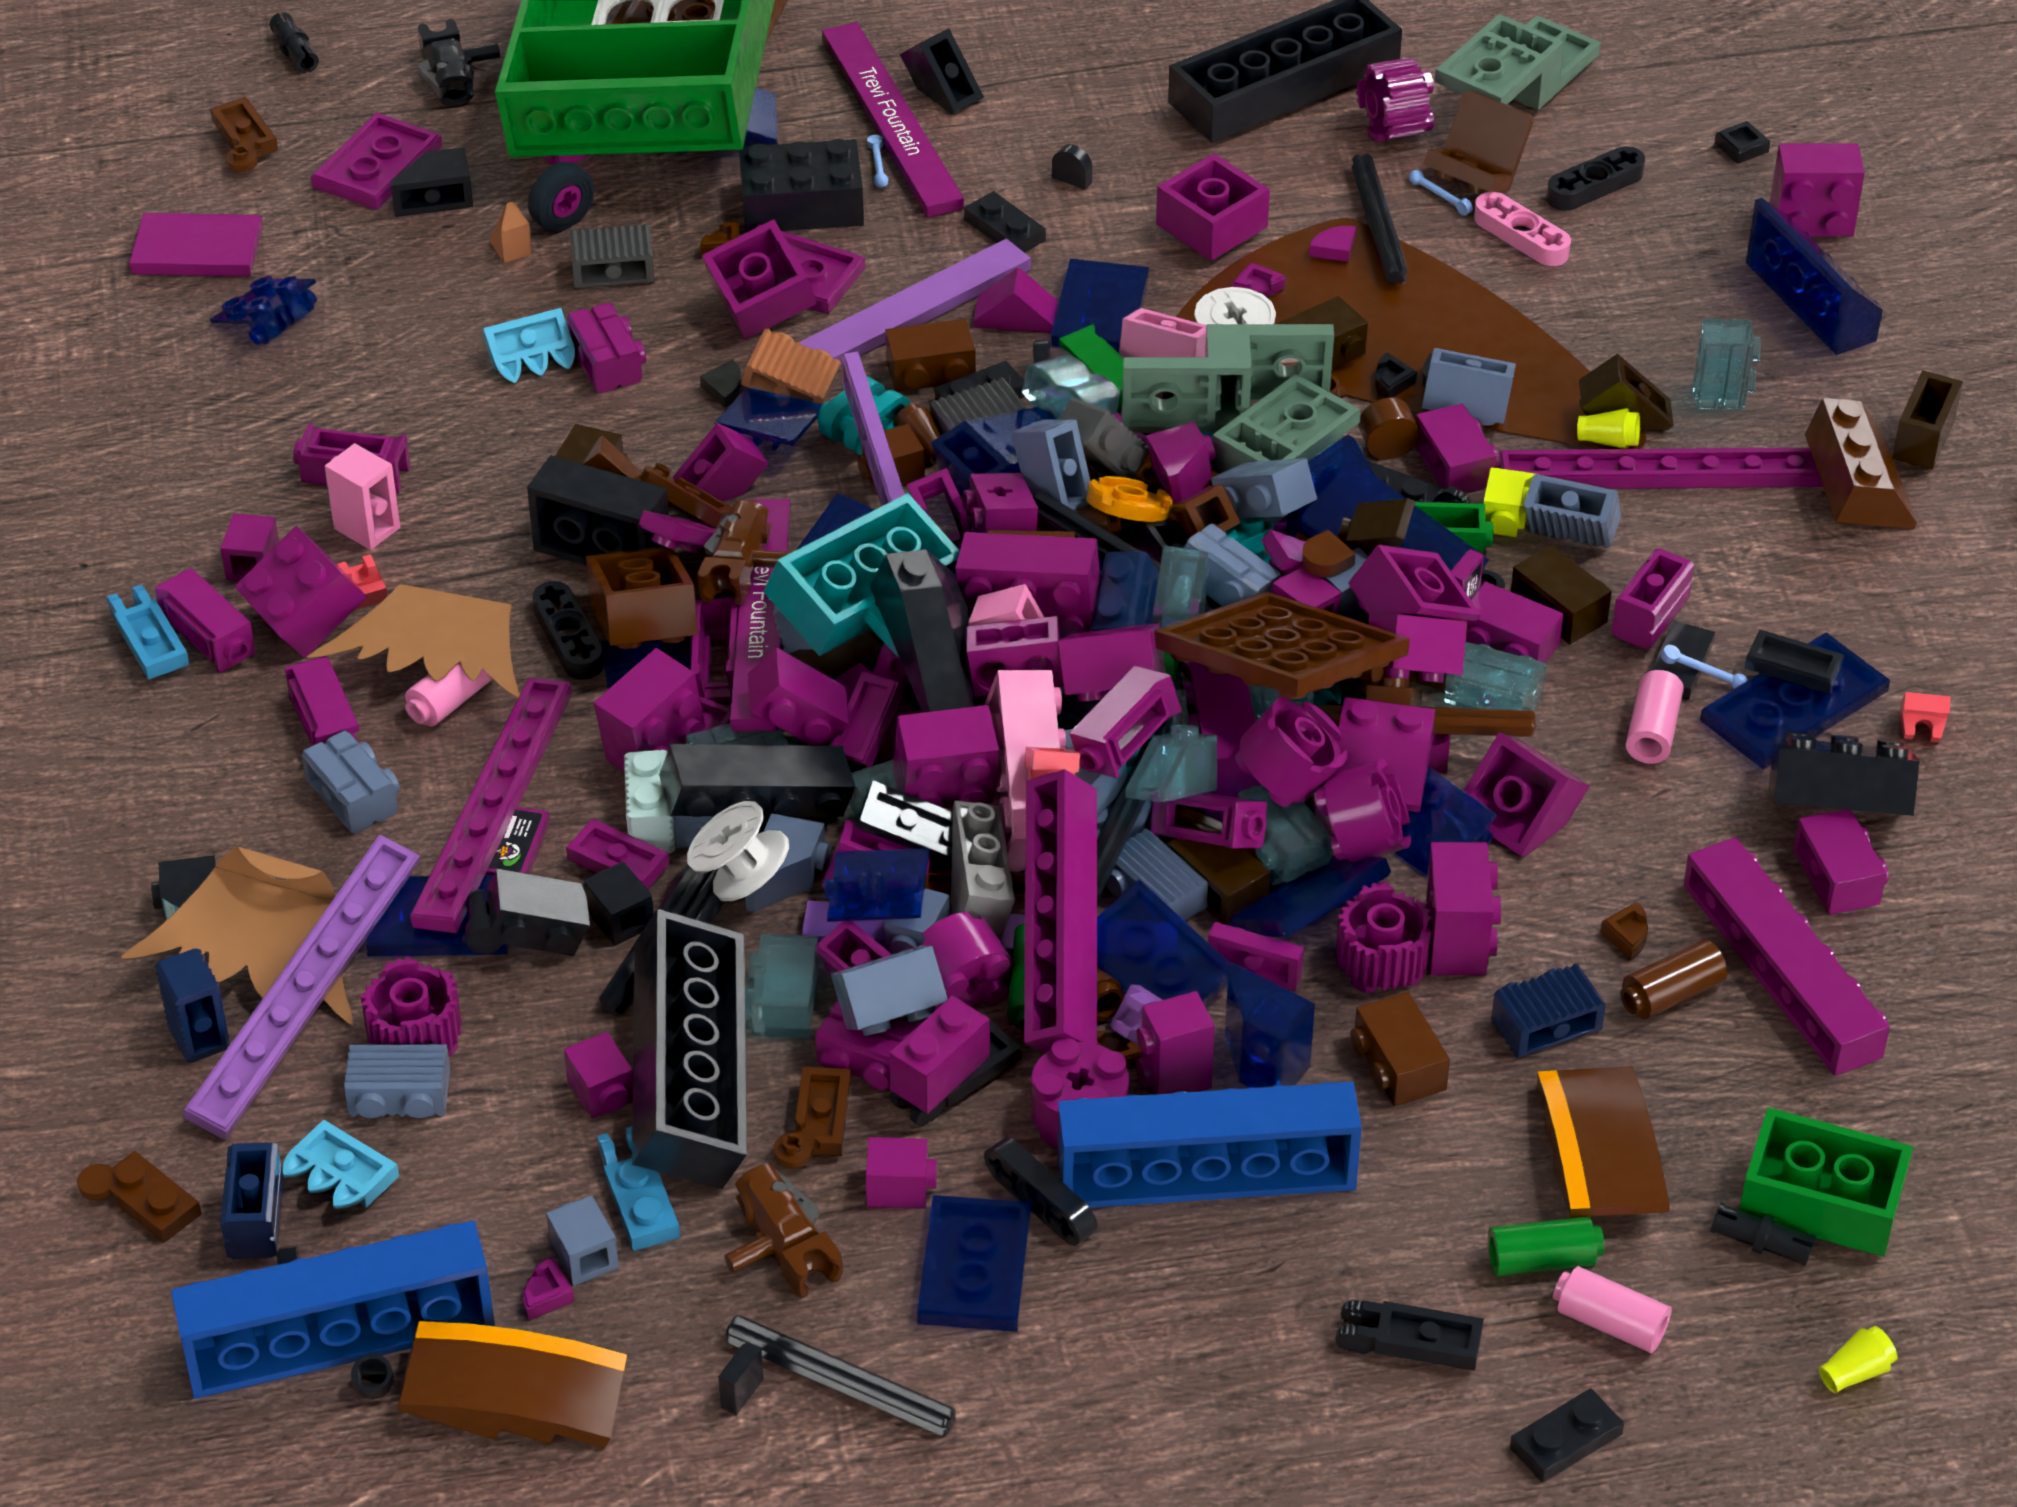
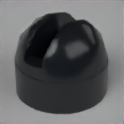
M368 1354L358 1359L352 1367V1382L356 1391L363 1397L374 1400L382 1398L390 1392L394 1383V1373L390 1362L385 1357L378 1354ZM362 1379H364V1380H368V1381L382 1382V1383H381V1384H366V1383H361V1382H362Z

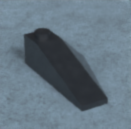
M927 550L885 554L870 588L922 713L974 707L973 686L967 656L968 606L953 571Z

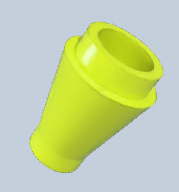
M1626 408L1595 415L1579 416L1577 424L1578 441H1590L1620 449H1628V446H1638L1640 437L1639 413L1629 412V409Z
M1872 1326L1868 1330L1860 1328L1825 1364L1818 1368V1373L1825 1386L1836 1394L1846 1387L1889 1372L1891 1370L1890 1364L1898 1359L1897 1351L1890 1338L1879 1327Z

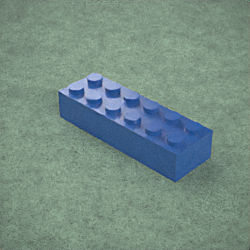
M1324 1082L1294 1086L1276 1085L1248 1089L1229 1088L1217 1091L1175 1092L1171 1094L1140 1096L1127 1095L1124 1097L1094 1099L1079 1098L1058 1101L1057 1165L1059 1179L1083 1199L1090 1208L1356 1190L1362 1126L1354 1082Z
M475 1220L459 1224H448L438 1229L411 1235H400L381 1242L359 1247H347L337 1252L310 1258H299L289 1263L258 1270H247L236 1275L205 1282H194L188 1286L171 1289L194 1399L356 1362L368 1354L386 1355L411 1349L415 1329L419 1321L467 1323L495 1327L488 1270Z

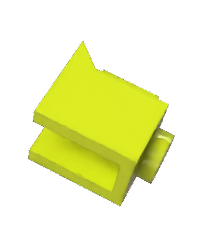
M1491 467L1483 504H1485V521L1493 522V534L1517 537L1518 529L1525 528L1526 513L1524 502L1535 473Z

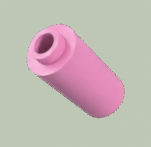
M459 662L441 680L435 681L428 674L406 691V711L416 723L433 727L493 679L484 669H481L476 681H472L467 677L461 662Z
M1653 670L1645 673L1640 679L1626 741L1627 752L1637 761L1655 764L1666 760L1670 755L1684 690L1682 681L1675 674L1664 670Z
M1579 1266L1571 1274L1566 1271L1563 1272L1553 1293V1299L1559 1301V1313L1651 1354L1660 1344L1672 1313L1671 1306Z

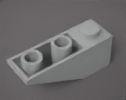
M955 801L953 805L952 915L960 912H969L972 918L978 919V914L983 916L999 941H1001L1015 898L1000 806L979 802Z

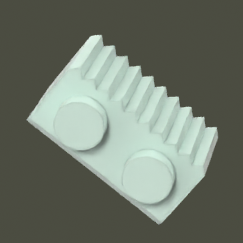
M667 751L628 752L624 755L628 835L668 853H672L675 851L673 816H670L659 777Z

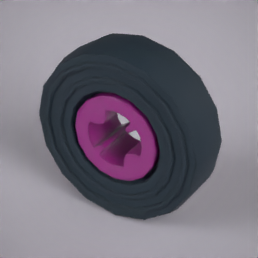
M560 162L552 165L539 176L530 191L528 210L531 218L549 232L560 233L577 224L588 212L593 201L594 184L592 178L574 163Z

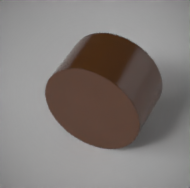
M1384 398L1373 402L1361 413L1360 423H1358L1368 451L1378 459L1399 458L1411 451L1419 439V428L1409 406L1403 400L1397 398Z

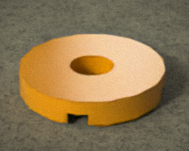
M1104 476V478H1099V482L1093 479L1089 481L1086 501L1092 507L1104 513L1134 521H1164L1169 518L1172 506V498L1164 490L1158 489L1157 494L1147 491L1148 485L1144 484V482L1125 477Z

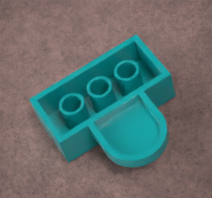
M907 493L778 559L763 592L819 656L871 628L889 649L898 656L870 588L885 554L927 550L953 571L955 575V567L960 551L910 494Z

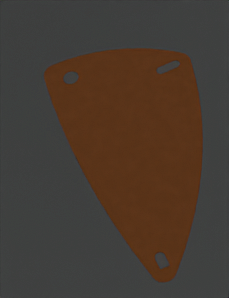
M1350 218L1330 220L1288 234L1260 247L1212 278L1186 303L1176 316L1177 318L1197 323L1194 313L1199 300L1214 290L1231 287L1232 282L1250 263H1254L1286 276L1285 288L1272 296L1266 297L1273 303L1276 311L1274 324L1337 296L1341 297L1368 321L1366 354L1331 370V375L1335 376L1339 380L1340 385L1347 389V396L1370 402L1384 399L1376 388L1375 377L1379 359L1388 352L1417 371L1416 383L1394 398L1403 400L1409 406L1411 412L1419 414L1430 411L1429 409L1422 408L1425 387L1422 384V372L1428 354H1433L1434 348L1516 363L1504 424L1481 425L1482 428L1582 446L1620 449L1590 441H1578L1579 416H1586L1579 404L1581 399L1579 379L1590 373V371L1558 341L1528 317L1479 283L1399 240L1408 268L1407 280L1403 284L1399 282L1393 285L1388 283L1370 226L1358 220ZM1338 226H1356V236L1349 262L1309 256L1311 241L1322 231ZM1640 430L1638 446H1628V449H1641L1645 445L1646 436L1642 430Z

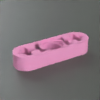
M1486 192L1477 197L1474 220L1477 225L1543 265L1559 266L1567 262L1571 245V238L1568 233L1504 194ZM1514 227H1527V228H1530L1531 230H1530V231H1519V230H1516V229H1513V228H1514Z

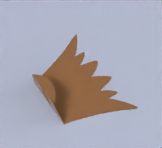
M399 584L391 594L357 623L306 657L328 656L363 646L357 657L358 660H362L388 649L386 663L388 672L403 669L423 657L425 667L435 681L444 678L457 663L461 662L463 671L470 680L476 681L481 669H484L504 690L519 698L510 653L509 626L512 605Z
M236 847L221 858L206 880L170 918L149 936L123 954L121 959L150 956L181 947L179 954L194 948L201 949L202 955L209 952L208 965L212 970V975H215L216 981L221 982L247 966L249 977L256 992L264 998L336 895L332 884L323 871ZM273 877H278V878H283V879H289V880H278V879H275V878H273ZM341 974L324 1001L344 1021L353 1026L352 1014Z

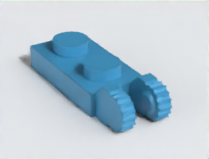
M142 584L132 587V597L136 605L134 607L126 609L116 593L106 596L107 604L116 622V626L148 680L189 665L187 651L157 601L150 598Z
M631 1126L626 1128L625 1137L627 1146L632 1152ZM609 1134L597 1136V1145L604 1164L605 1180L632 1250L636 1251L681 1238L679 1223L659 1173L632 1165V1158L618 1162L614 1143L610 1139Z

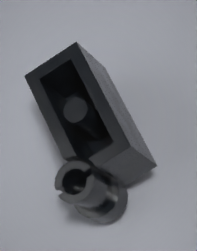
M496 868L487 887V902L484 901V889L475 890L467 896L466 905L468 907L469 921L465 926L466 943L469 949L477 953H491L498 950L503 944L574 956L590 926L585 884Z

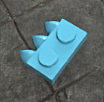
M561 308L483 328L482 336L494 371L498 370L504 378L514 384L520 376L521 364L523 363L532 372L541 377L546 371L548 357L550 356L559 365L568 370L573 363L575 355L574 343Z
M326 1120L319 1123L291 1149L283 1162V1176L285 1178L310 1173L308 1178L309 1193H320L335 1188L336 1190L333 1195V1206L335 1209L348 1208L359 1203L367 1208L399 1177L398 1165Z

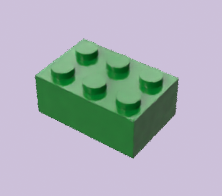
M1767 1107L1746 1174L1739 1210L1763 1218L1764 1214H1768L1774 1217L1773 1222L1809 1235L1813 1234L1817 1239L1885 1257L1914 1146Z

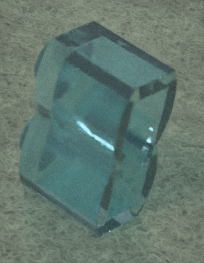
M1061 355L1028 365L1022 389L1025 397L1034 406L1042 410H1051L1057 420L1072 398H1077L1110 411V414L1116 415L1120 391L1113 382L1102 375L1091 374L1089 369L1080 360L1070 355Z

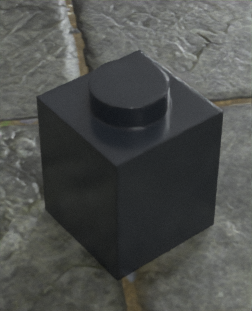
M624 861L606 870L599 871L594 876L584 880L588 913L614 946L642 933L654 914L652 894Z

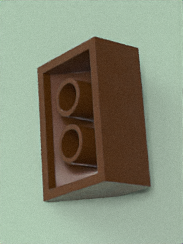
M1822 398L1808 426L1805 437L1835 522L1914 529L1917 521L1885 435L1861 401L1849 399Z

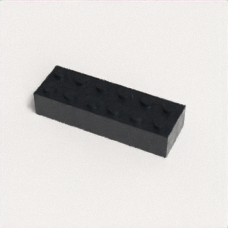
M1333 0L1169 65L1168 103L1212 143L1348 88L1360 80H1365V69H1367L1368 64L1400 59L1402 28L1369 0Z
M657 909L634 943L632 1165L723 1189L747 1156L744 934Z

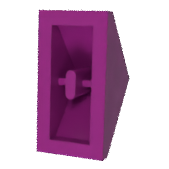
M1017 267L978 295L974 327L1054 333L1058 300L1022 269Z

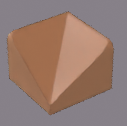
M513 202L506 204L490 238L491 245L503 263L530 256L532 252L529 223Z

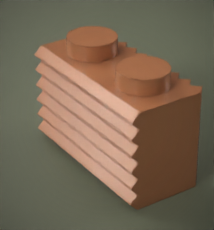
M764 329L746 366L741 385L814 417H818L819 410L823 406L835 381L841 362L838 359H833L824 350L810 349L807 345L802 346L800 342L795 343L793 338L785 333H772L770 329Z

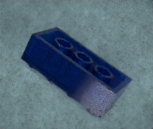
M1756 199L1746 264L1836 355L1876 342L1883 311L1879 304L1852 277L1848 276L1834 262L1832 257L1826 254L1811 239L1809 234L1803 231L1789 216L1765 199Z

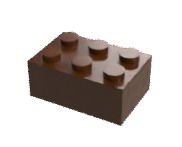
M662 546L586 556L590 606L610 646L616 645L621 649H633L642 646L644 641L659 639L664 643H678L684 641L686 636L698 634L694 584L674 549Z

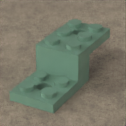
M1498 14L1436 68L1435 82L1461 94L1467 91H1475L1504 104H1508L1514 99L1525 106L1539 110L1600 55L1601 42L1538 15L1524 25Z
M1206 324L1205 357H1123L1121 423H1123V426L1128 427V430H1131L1132 433H1156L1191 422H1195L1201 433H1216L1250 408V400H1261L1295 374L1330 392L1334 345L1333 324ZM1287 358L1298 360V363L1293 366L1279 364ZM1163 391L1175 394L1169 399L1155 397L1157 393Z
M1295 374L1212 435L1216 459L1212 460V470L1221 474L1245 462L1300 458H1307V461H1309L1360 423V409ZM1288 514L1264 517V521L1275 525Z

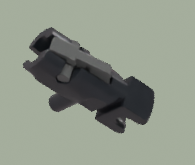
M448 19L446 21V28L439 32L429 30L426 24L418 26L420 50L424 59L418 65L419 74L430 85L432 91L441 99L442 104L445 106L466 104L474 96V68L471 64L473 62L500 58L498 43L463 49L460 33L453 19Z

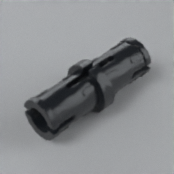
M282 12L286 22L282 20L279 13L275 14L271 18L269 26L279 40V48L282 53L291 58L295 68L300 73H306V69L302 64H305L309 72L315 70L319 59L309 46L307 34L296 26L289 13Z
M1720 1202L1717 1214L1714 1217L1710 1230L1713 1234L1717 1233L1753 1246L1752 1251L1762 1254L1763 1250L1801 1263L1803 1266L1807 1264L1816 1238L1813 1234L1809 1235L1773 1222L1774 1217L1768 1214H1764L1763 1218L1727 1206L1723 1202Z

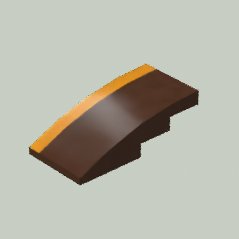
M1633 1066L1537 1071V1090L1545 1109V1130L1553 1149V1171L1570 1218L1669 1212L1670 1202L1661 1159L1644 1096Z
M419 1321L415 1329L396 1410L495 1440L501 1429L546 1444H550L555 1434L605 1449L612 1435L627 1355L575 1340L525 1330L467 1323Z

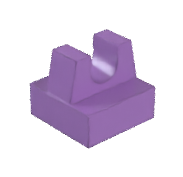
M1130 985L1110 1027L1120 1035L1138 1044L1136 1030L1138 1027H1142V1006L1162 1001V999L1140 985Z

